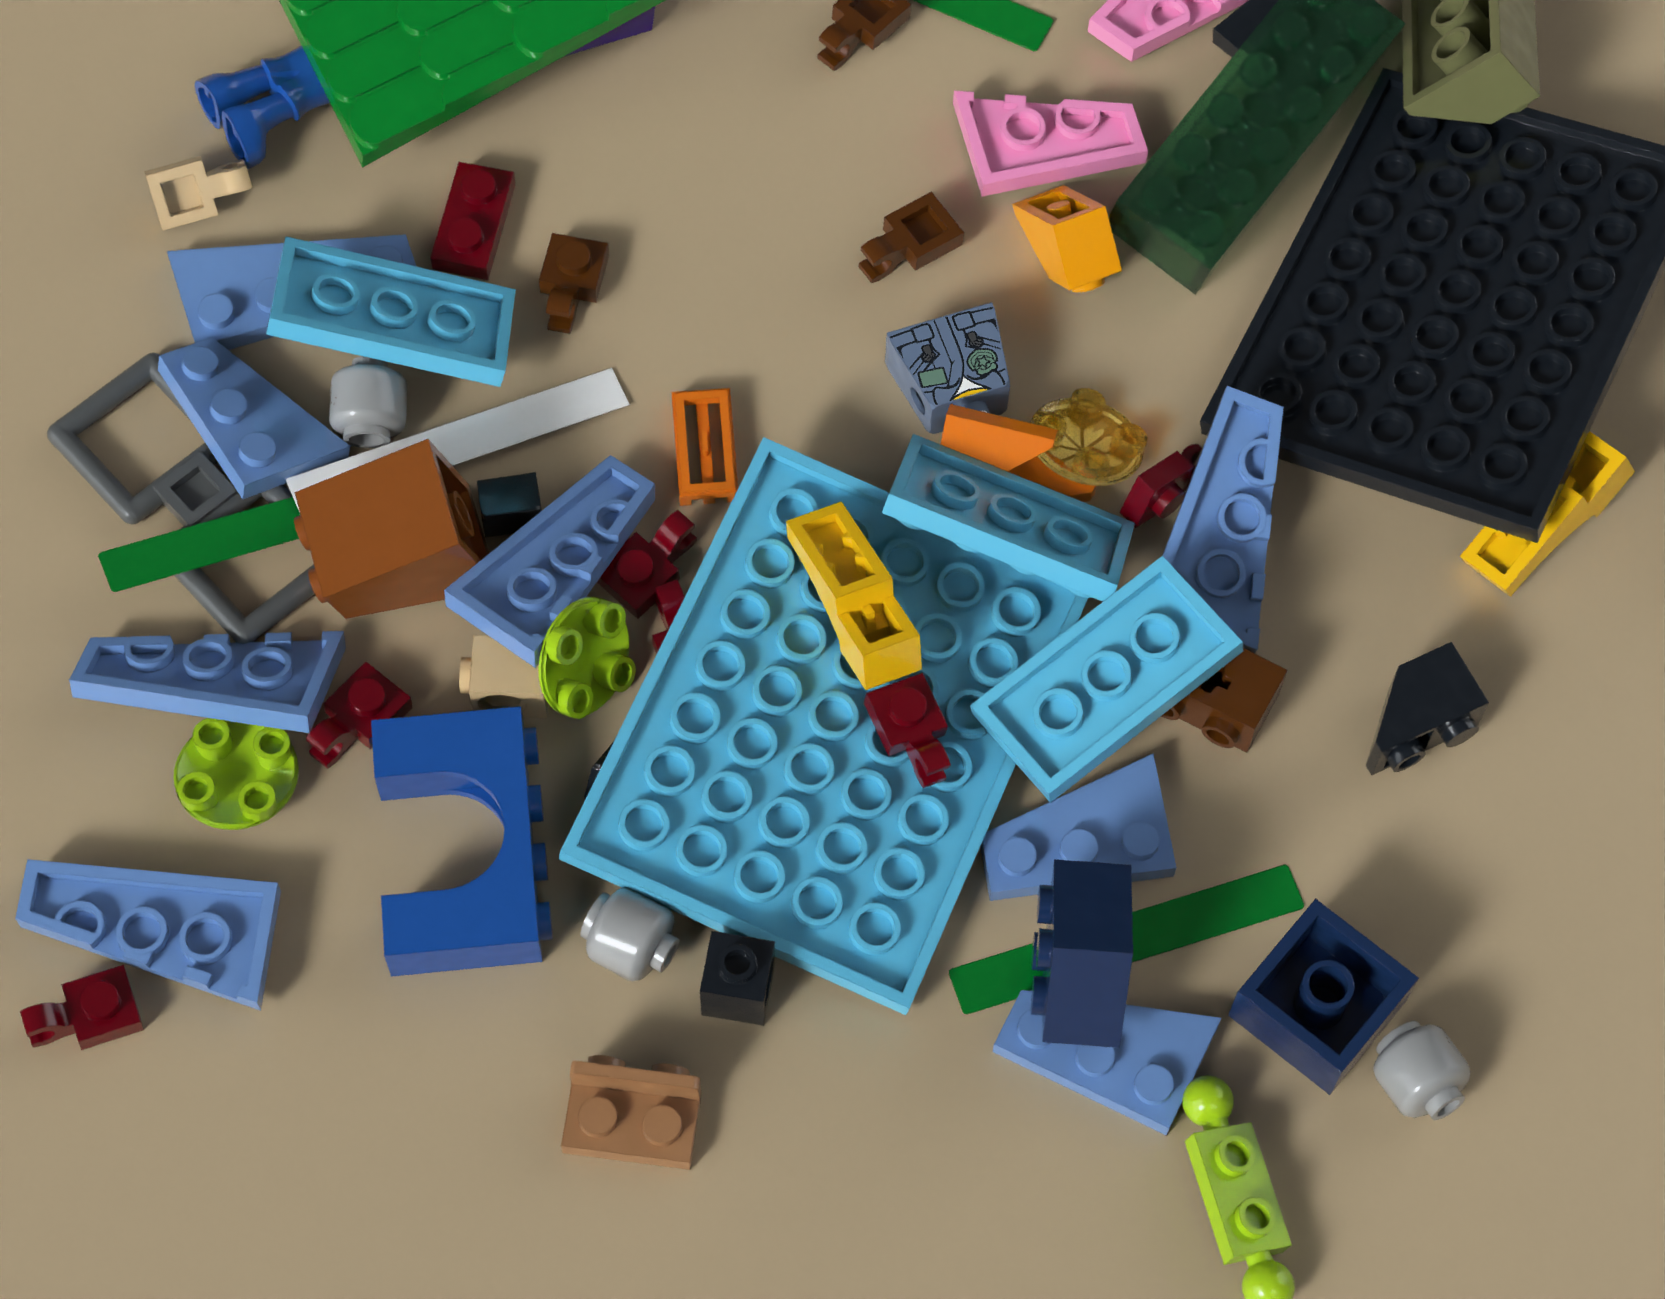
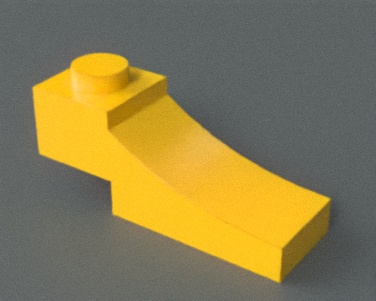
M1589 431L1538 543L1484 526L1460 557L1468 566L1511 597L1526 578L1563 540L1593 515L1596 518L1600 515L1634 474L1635 471L1626 456Z
M842 501L787 520V539L805 567L826 609L838 637L841 653L864 689L868 690L922 670L920 634L894 597L892 576Z

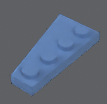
M27 859L15 919L21 928L261 1011L281 889L277 882Z

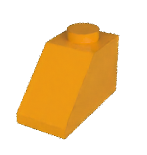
M1065 185L1012 204L1014 213L1050 280L1069 291L1086 292L1102 286L1105 283V277L1122 271L1105 205Z

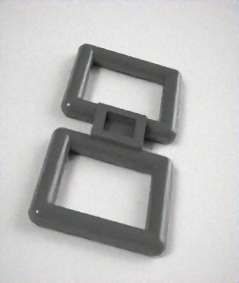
M148 353L53 423L47 431V437L54 447L127 524L139 523L163 504L183 525L182 528L242 512L261 497L268 503L293 497L290 490L283 484L242 499L235 487L214 466L218 461L206 443L202 444L135 496L122 485L77 435L151 380L189 419L158 372L159 354ZM313 564L245 617L201 568L174 575L232 639L242 644L254 642L315 594L308 576V570L315 567Z

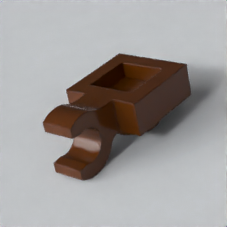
M838 0L833 4L832 19L836 23L827 27L819 36V41L826 47L818 53L817 59L835 71L849 59L860 41L874 50L910 19L912 4L906 0Z
M931 191L884 217L883 231L886 234L875 237L861 246V252L867 259L861 261L858 267L871 283L888 276L905 258L916 271L960 247L963 243L964 231Z
M552 233L539 278L540 293L549 294L546 306V314H551L547 326L548 330L571 334L579 300L597 303L609 258V244L607 242Z

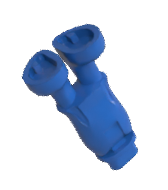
M302 45L282 56L261 59L260 65L233 73H214L195 81L196 95L205 115L215 128H224L226 139L237 160H244L247 170L260 164L265 158L266 135L271 129L290 118L298 121L308 111L330 103ZM267 91H269L270 96L253 101L251 103H247L249 100L257 97L262 93H265Z

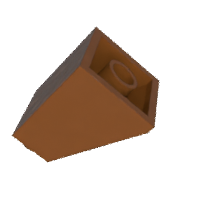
M429 439L294 492L300 515L294 517L295 529L304 548L307 551H311L315 566L308 570L312 589L321 603L328 602L345 619L445 600L444 590L489 554L469 484Z

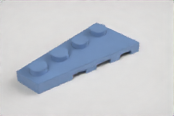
M406 234L308 241L416 266ZM284 243L167 251L195 343L213 337L225 348L231 350L274 337L266 335Z
M1227 386L1162 556L1243 641V648L1255 653L1258 650L1259 619L1261 601L1264 596L1266 577L1264 572L1267 544L1270 539L1273 488L1276 482L1284 407Z
M610 455L444 590L446 607L536 668L539 664L544 638L551 624L568 605L578 599L587 597L654 503L655 483Z
M322 631L321 640L293 641L292 632L266 633L265 642H249L245 644L238 642L230 643L229 634L204 635V639L197 640L192 644H174L170 635L93 637L89 639L69 682L72 697L310 733L345 652L344 631Z

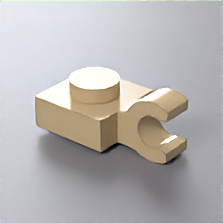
M201 156L144 171L162 230L217 216L218 212L214 198L253 188L243 159L220 165L208 172H205Z

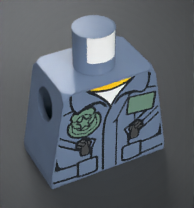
M992 302L894 330L886 334V366L927 432L932 434L943 432L946 413L950 404L995 415H1001L1007 411L1010 381L996 312Z

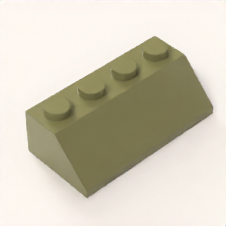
M1402 0L1403 108L1410 116L1493 124L1510 113L1522 111L1533 100L1540 97L1535 0Z

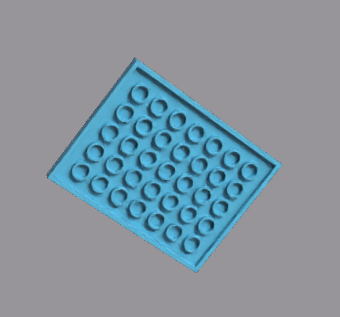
M763 437L560 850L559 860L621 888H629L668 907L672 911L719 932L775 941V957L903 1015H907L1016 765L974 717L970 705L1078 622L1088 598L1077 596L1069 591L1067 587L1040 576L1020 573L1010 564L983 553L965 551L953 541L923 529L915 530L908 528L897 519L882 513L889 492ZM841 501L892 576L894 597L920 634L922 670L868 690L864 689L841 653L838 637L826 609L805 567L787 539V520ZM920 673L924 674L948 725L945 736L937 739L944 747L951 764L950 768L944 770L947 777L946 780L925 788L919 783L906 750L888 756L864 705L866 693Z

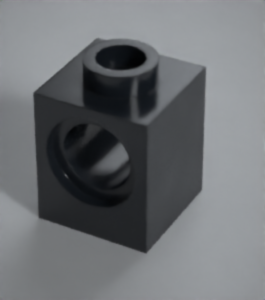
M711 931L700 987L702 1016L764 1026L775 969V941Z

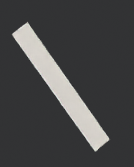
M610 368L289 477L285 480L299 510L294 492L426 439H429L450 464L454 466L630 404L613 369Z

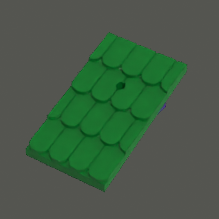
M665 0L279 1L363 168L564 56L651 31L655 7Z

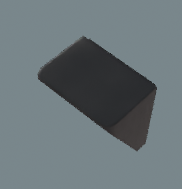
M536 472L477 481L485 537L515 533L542 511Z

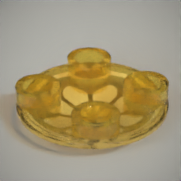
M1090 388L1076 389L1070 398L1057 399L1043 405L1035 412L1030 422L1058 430L1053 448L1037 457L1058 475L1086 485L1106 486L1129 479L1139 469L1148 441L1147 434L1143 428L1132 424L1119 411L1106 405L1103 395Z

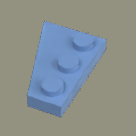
M213 337L159 355L158 372L242 499L286 484L285 479L349 457L350 445Z
M1154 753L1065 794L1051 803L1048 802L987 831L980 848L990 901L1038 895L1039 885H1051L1054 859L1131 865L1132 882L1174 877L1176 863Z
M1020 991L994 1043V1053L1167 1136L1182 1104L1184 1090L1194 1079L1221 1018L1126 1004L1120 1048L1042 1042L1043 1016L1031 1015L1032 991Z

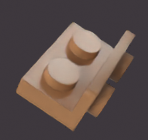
M605 1055L590 1056L587 1062H571V1089L561 1143L562 1153L691 1170L702 1097L701 1079L699 1077L691 1076L688 1069L674 1064L660 1063L654 1064L651 1070L626 1067V1063L619 1058Z

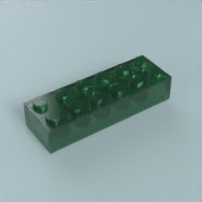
M1278 0L1118 198L1108 217L1112 233L1196 295L1385 56L1406 23L1375 0Z

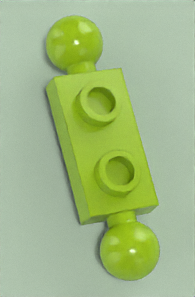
M1205 1075L1197 1077L1185 1088L1182 1105L1187 1117L1193 1123L1202 1126L1204 1131L1193 1133L1185 1140V1145L1223 1263L1227 1265L1241 1261L1247 1262L1248 1269L1242 1280V1292L1245 1299H1292L1295 1292L1293 1276L1283 1264L1274 1261L1272 1255L1283 1253L1292 1244L1252 1122L1230 1126L1228 1118L1234 1107V1097L1228 1084L1215 1076Z

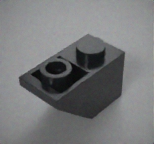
M1452 642L1398 666L1389 687L1366 762V767L1371 775L1389 767L1394 772L1403 771L1418 763L1426 755V750L1443 742L1449 748L1457 746L1473 737L1479 731V722L1489 702Z

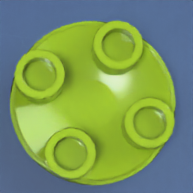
M599 597L578 599L563 609L548 629L540 651L538 672L544 698L556 712L575 719L584 718L603 706L615 691L624 692L631 686L635 677L636 666L629 657V635L625 622L626 613L620 604Z
M206 718L195 726L193 736L184 745L177 758L174 768L176 794L185 810L205 825L224 830L254 827L275 816L292 797L299 776L298 759L290 738L283 729Z

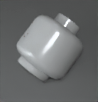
M364 356L353 359L351 366L341 368L333 374L330 384V425L337 433L343 435V441L351 446L378 448L389 444L391 438L400 434L406 424L408 389L406 379L400 372L389 368L386 361Z
M620 888L612 895L603 892L589 910L580 933L581 937L587 940L586 951L588 957L593 962L629 981L642 980L652 969L662 973L673 959L680 942L679 938L672 935L674 928L672 911L668 907L629 888Z
M1417 1021L1407 1022L1392 1030L1378 1043L1376 1047L1378 1057L1374 1063L1373 1071L1377 1081L1402 1115L1417 1118L1429 1114L1433 1120H1439L1454 1112L1464 1102L1465 1097L1461 1091L1470 1079V1067L1441 1027L1431 1024L1421 1026Z

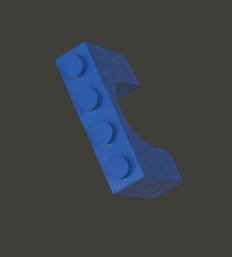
M521 706L371 720L374 778L381 801L439 795L468 797L488 807L498 817L504 827L503 843L496 859L482 875L473 881L452 889L381 896L384 957L391 977L543 962L541 941L552 940L553 929L550 902L538 903L537 881L548 880V865L545 843H534L532 823L544 822L541 785H529L528 765L539 764L536 727H524Z

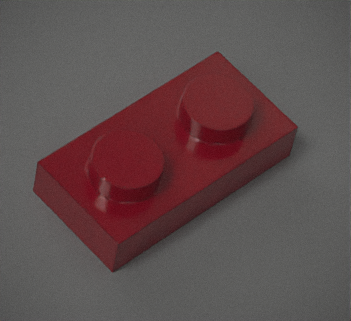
M458 162L430 257L432 270L489 280L516 185L513 171Z

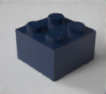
M1054 859L1051 885H1039L1037 923L1047 925L1046 929L1039 928V931L1034 932L1031 970L1043 971V977L1033 976L1031 1015L1043 1016L1042 1042L1120 1048L1133 958L1131 865Z
M1315 898L1238 990L1228 1016L1322 1090L1331 1095L1406 1003L1419 977Z

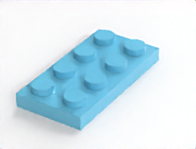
M285 236L266 335L501 387L506 371L516 289Z
M915 434L911 437L882 510L883 514L897 519L908 528L915 530L923 529L953 541L965 551L983 553L1010 564L1020 573L1040 576L1067 587L1069 591L1077 596L1094 598L1102 602L1114 594L1118 587L1135 525L1132 521Z
M1161 556L973 702L970 707L974 717L1051 803L1243 652V641L1174 567Z

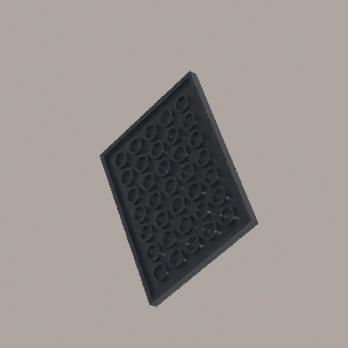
M1383 68L1200 420L1201 434L1208 435L1224 390L1229 386L1284 407L1278 459L1538 543L1665 269V145L1527 107L1520 112L1510 113L1493 124L1410 116L1403 108V73Z

